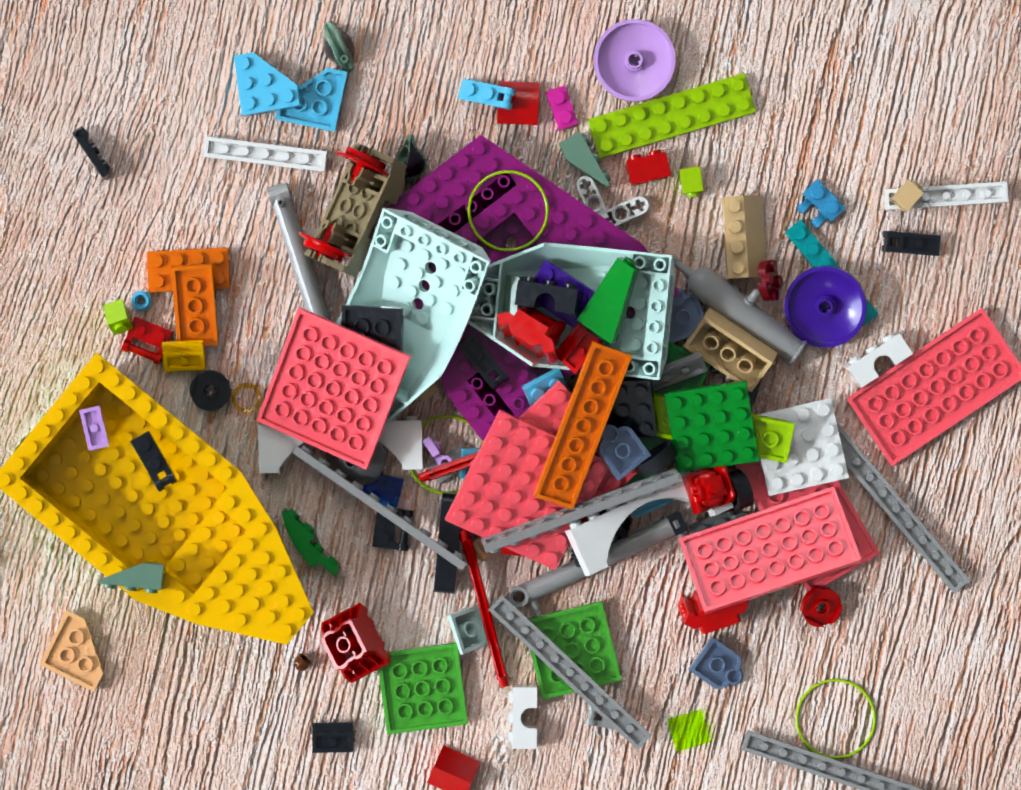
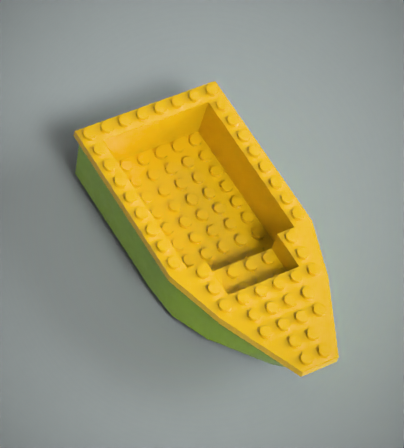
M97 352L0 469V489L106 577L143 562L166 564L164 589L158 590V593H147L145 588H137V591L124 590L125 586H118L138 602L195 624L285 645L292 640L314 613L277 527L242 471ZM101 405L110 446L89 451L79 410ZM147 431H150L178 480L173 485L170 483L165 486V489L161 492L157 490L152 478L130 442ZM162 471L158 476L162 479L166 477V473Z

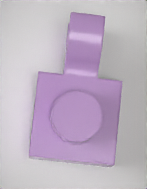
M427 437L422 441L436 460L437 465L443 464L444 461H453L449 456L442 455L440 451L443 448L436 439L433 441L430 437Z

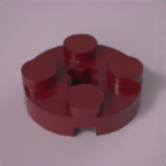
M761 261L758 267V276L762 275V282H758L760 295L766 301L778 300L779 287H782L783 281L782 276L778 275L777 261Z

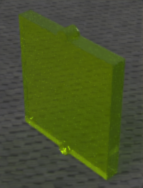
M701 709L667 719L671 732L670 737L673 738L676 752L711 742L707 731L708 724L704 721Z

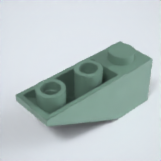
M579 131L558 143L569 164L604 187L610 186L608 182L611 179L607 171H602L598 164L601 161L597 153H592L588 147L591 143L586 134L582 135Z
M143 562L100 579L98 583L104 584V588L116 589V585L125 586L124 590L137 591V588H145L147 593H158V590L164 589L166 564Z

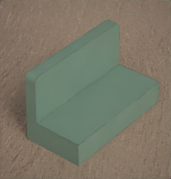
M506 275L503 313L509 312L515 316L519 307L525 308V306L515 305L518 280H525V276Z

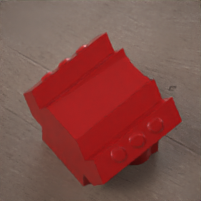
M519 307L515 316L509 312L497 314L498 325L505 338L513 336L516 345H522L536 354L537 358L545 356L549 365L560 363L555 340L562 326L561 324L531 307Z
M694 591L691 599L682 595L677 607L685 625L693 629L700 628L702 634H707L739 623L741 621L739 614L745 612L750 601L747 600L705 615L697 591Z
M361 603L321 623L323 637L320 639L335 670H340L343 677L350 683L389 664L391 655L384 650L385 643L379 637L374 621L367 616L368 609Z

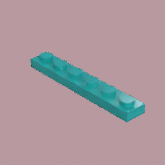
M801 219L785 232L812 267L834 266L841 268ZM867 299V312L862 327L879 314Z

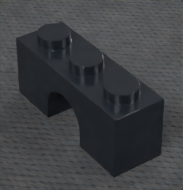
M525 276V280H518L515 305L539 308L542 297L548 293L555 300V312L573 315L580 314L583 289L577 288V284L565 283V286L557 285L558 281L545 280V283L537 282L538 278Z

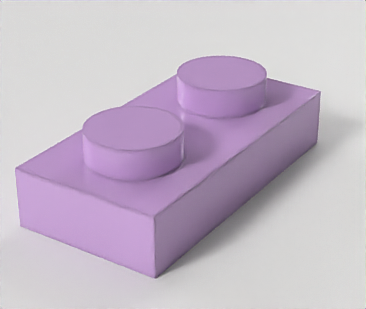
M101 405L79 410L88 450L92 451L110 446Z

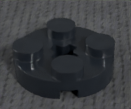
M207 370L201 372L193 378L190 384V396L196 406L202 410L214 411L221 409L230 399V382L218 371ZM210 384L216 390V393L212 394L211 397L207 396L208 392L205 391V388L210 387Z

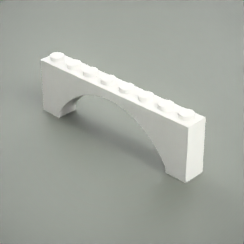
M406 416V420L397 421V417H395L384 427L379 440L380 443L397 457L402 464V470L424 469L422 420H418V416ZM258 424L259 474L281 473V467L297 446H301L305 442L265 424Z
M692 472L678 473L681 482H678L674 487H664L657 490L655 494L643 495L633 502H624V504L614 509H606L607 512L588 517V520L583 523L579 520L574 524H570V529L566 530L565 533L585 576H590L609 567L607 557L614 535L622 522L638 507L659 499H673L690 503L681 476ZM731 502L707 512L712 517L734 506Z

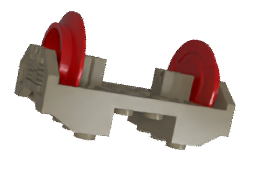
M357 142L354 143L352 148L347 147L345 152H335L349 160V163L315 237L313 238L302 232L298 233L305 239L303 245L309 247V250H305L304 255L355 278L361 271L372 242L368 237L385 201L396 206L404 189L405 170L408 166L393 157ZM385 163L393 166L389 174L385 171ZM344 258H351L347 267L334 261L335 259L343 262Z

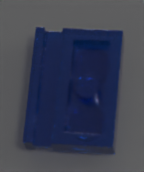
M381 474L375 482L364 486L363 491L367 494L371 492L381 498L380 503L383 505L390 504L397 508L404 479Z

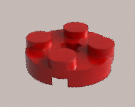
M813 586L803 597L800 611L810 625L824 627L823 625L828 623L831 625L840 617L842 612L841 600L833 589L825 586ZM821 603H824V605L826 606V608H825V609H822V608H821V609L818 611V607H817V606H818L819 604H821Z

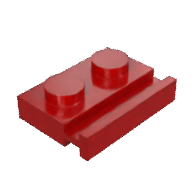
M578 323L557 349L558 357L573 373L578 374L582 369L592 341L600 344L603 341L584 327L583 324Z

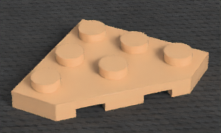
M66 610L39 665L95 692L104 671L87 620L70 610Z

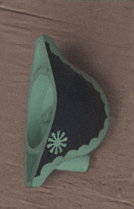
M331 22L324 24L323 49L326 56L344 71H352L354 67V44L351 37Z
M408 134L397 160L408 165L405 170V182L412 184L414 179L421 176L425 171L427 160L424 153L416 146L414 136Z

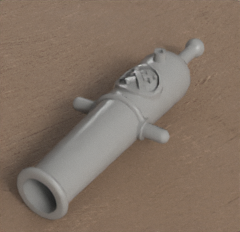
M670 254L673 255L674 267L681 271L688 279L689 292L695 298L778 352V355L787 361V365L793 364L807 345V341L798 339L755 304L756 299L760 296L758 289L753 290L749 296H745L735 285L727 282L714 270L707 267L696 270L692 269L678 260L676 255Z

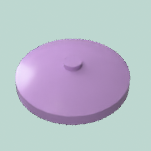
M629 19L614 24L600 37L594 52V70L600 84L608 93L624 101L639 102L658 95L670 82L675 69L676 56L670 38L660 27L646 20Z

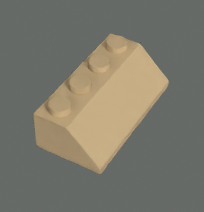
M744 195L722 197L727 280L762 278V275L758 276V267L761 261L767 260L763 197Z
M709 307L683 346L692 353L701 352L705 362L735 382L747 380L750 392L759 383L778 352L711 307Z

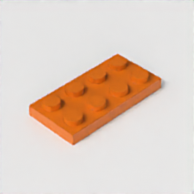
M229 248L147 252L149 293L173 292L171 266L213 264L214 288L231 289Z
M213 264L171 266L177 341L203 340V346L218 345Z

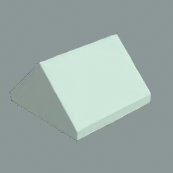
M478 605L448 614L460 655L488 645Z

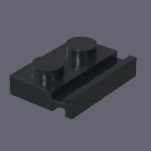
M353 722L312 723V753L354 752Z

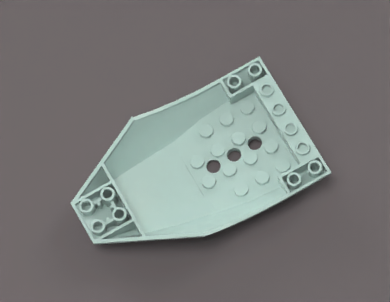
M391 208L382 209L363 267L346 305L403 308V352L411 355V359L385 426L444 373L469 322L491 262L481 246L413 212ZM429 262H432V263L435 264V266H436V271H435V272H432V271L429 269V266H428V265H429ZM423 280L429 283V290L423 288ZM416 298L423 301V308L420 310L414 306ZM341 312V314H340V316H339V318H338V320H337V322H336V323H338V324H340V325H341L342 312Z
M546 242L489 265L468 324L532 367L570 370L561 361L560 363L549 365L545 356L537 358L536 354L522 345H516L513 336L505 338L498 325L497 314L503 313L506 275L535 277L544 261L548 260L596 291L616 259L627 256L635 261V266L639 268L628 307L634 308L635 316L628 318L625 315L616 343L610 344L593 331L591 332L603 341V345L632 355L625 376L660 380L668 354L676 276L673 255ZM541 306L536 308L539 312L558 322L561 320ZM568 324L566 325V328L559 339L556 349L559 348V346L563 343L567 336L572 332V330L574 329L573 327H571Z

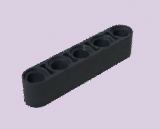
M443 493L438 539L448 544L447 549L454 553L459 548L460 527L445 521V516L457 494ZM437 554L434 592L454 594L457 567L439 554Z

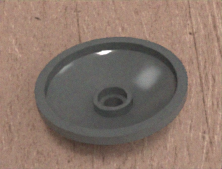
M380 441L367 470L326 452V459L330 463L329 467L336 471L338 468L348 475L346 477L347 480L352 483L355 480L363 486H368L375 482L381 476L385 467L386 457Z

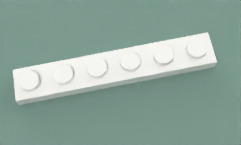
M206 136L203 157L325 172L327 151Z
M1007 181L922 187L921 191L924 194L911 209L1009 202ZM899 188L884 189L885 210L900 209L890 200Z

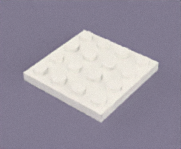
M831 398L758 414L795 422L787 463L760 458L768 496L849 478Z

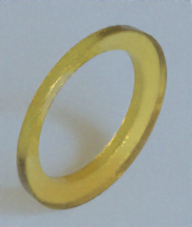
M251 383L239 384L232 392V403L241 412H252L261 403V393ZM251 387L256 391L258 399L252 408L244 409L237 404L236 393L240 388Z

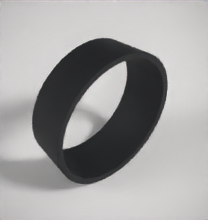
M672 440L663 442L650 450L651 456L638 465L636 469L644 477H649L671 463L678 455Z

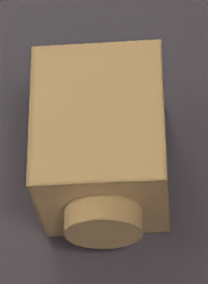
M906 180L890 200L906 213L924 192L921 191V185L915 180Z

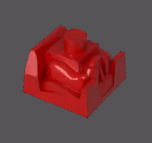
M724 465L701 469L681 476L694 515L735 501L736 495Z

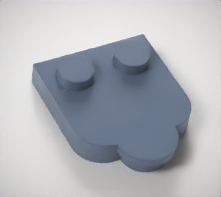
M677 288L680 293L673 298L669 334L671 343L690 337L704 316L700 301L692 294L686 295L680 288Z
M611 424L605 425L600 438L601 441L597 446V452L615 478L620 480L650 457L651 454L630 427L623 426L617 428Z
M713 636L709 638L688 668L689 671L715 689H723L727 685H738L743 679V672L740 669L742 663L740 656Z

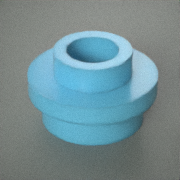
M138 291L132 296L131 303L136 310L146 311L152 304V298L149 293ZM141 297L145 298V304L140 305L138 302Z

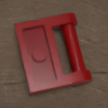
M134 316L132 321L133 329L128 331L121 351L126 353L128 351L152 360L154 364L160 365L163 359L162 342H169L173 331ZM133 338L158 347L157 354L131 344Z

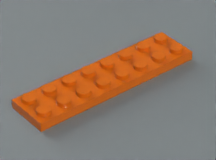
M592 341L533 494L534 497L573 510L631 361V354Z

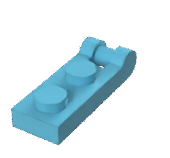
M463 78L458 98L511 110L512 96H515L516 90ZM501 94H504L503 101H500Z

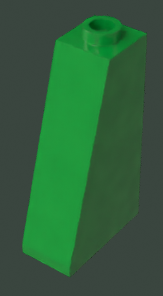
M627 256L616 259L577 319V321L610 344L616 343L619 338L639 272V268L635 266L636 262Z

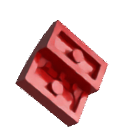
M499 81V86L515 89L516 93L515 96H512L511 110L497 109V123L538 125L540 83ZM501 94L500 101H503L504 94Z

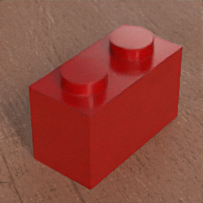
M661 149L650 151L649 156L641 157V154L629 156V160L625 162L631 186L671 177L666 152L661 153Z

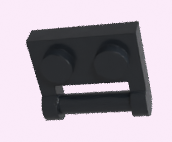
M396 508L398 510L396 514L403 517L406 515L410 519L413 517V510ZM377 512L372 546L409 551V545H407L409 533L401 529L399 543H393L396 524Z

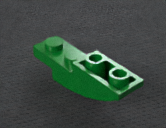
M284 509L282 511L284 524L298 552L313 568L320 563L335 576L341 569L338 566L340 563L333 556L328 557L323 553L325 549L319 543L315 542L313 544L311 542L316 536L313 533L315 529L307 522L303 524L298 519L300 515L293 509Z

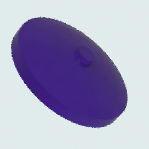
M816 266L802 272L792 282L785 296L784 312L789 327L802 341L806 340L808 344L816 347L829 348L844 344L857 334L866 317L867 301L862 286L850 273L834 266Z

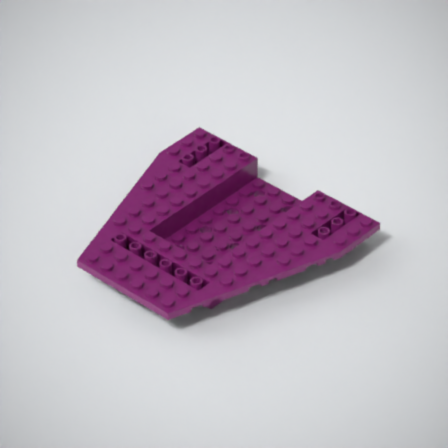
M482 135L478 136L401 195L396 206L390 204L386 207L413 212L481 246L491 260L490 264L545 242L649 253L642 243ZM513 170L527 174L541 186L547 197L549 206L547 225L534 243L521 250L499 251L485 245L474 234L468 220V202L472 191L482 179L498 171ZM512 173L495 175L482 183L473 196L471 219L474 228L486 242L496 247L507 248L505 241L509 237H514L517 240L516 247L523 246L537 236L544 224L546 207L543 195L532 181L521 175ZM429 262V265H428V266H429V269H430L432 272H435V271H436V266H435V264L432 263V262ZM423 280V288L429 290V283ZM675 286L673 298L680 293ZM416 298L414 302L417 309L420 310L423 308V301ZM630 306L626 312L628 318L635 316V310ZM467 324L458 345L474 333L510 378L506 382L500 383L498 385L499 388L493 391L458 346L441 376L447 396L480 439L484 441L499 410L519 417L530 407L521 386L551 370L530 366L476 328ZM560 369L565 381L575 374L571 370ZM496 370L489 374L492 379L498 375Z

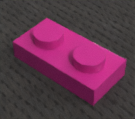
M565 85L547 91L546 95L558 130L561 131L578 125Z

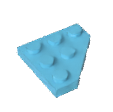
M251 52L234 56L242 116L246 117L302 106L299 85L291 81L256 53Z
M326 68L320 74L309 79L299 86L302 106L276 111L275 120L336 132L348 72Z

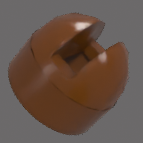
M300 653L295 658L293 665L298 671H305L312 663L304 654Z

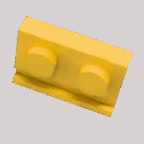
M203 340L162 342L165 372L206 370Z

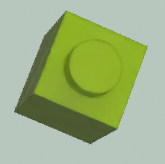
M700 166L679 170L682 195H687V198L698 197L699 193L704 191Z
M123 299L103 305L108 326L114 335L133 329L129 310Z

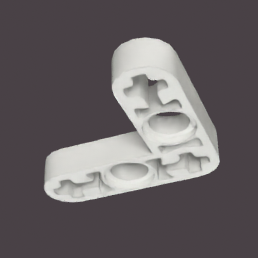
M582 176L577 181V191L583 204L588 207L590 199H598L600 206L593 211L605 219L609 218L607 213L611 212L612 219L616 222L615 226L641 216L648 210V201L641 196L607 210L591 177ZM582 180L590 182L589 190L590 192L595 191L596 194L590 195L585 199L583 195H587V192L584 188H580ZM637 200L640 203H645L643 211L635 209L632 211L635 215L630 216L627 204H630L631 208L636 205ZM619 208L624 209L627 213L626 218L623 220H618L615 217V211Z

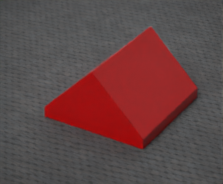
M443 745L427 783L442 790H469L480 761Z

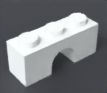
M893 332L883 338L884 343L878 347L874 344L865 350L867 354L861 358L857 355L848 361L850 365L846 368L859 388L864 387L879 377L874 369V362L879 356H886L893 365H897L913 354L900 333L896 335Z
M513 685V690H509V703H513V711L508 713V723H512V731H508V744H512V749H537V726H528L521 719V714L524 710L537 708V685Z

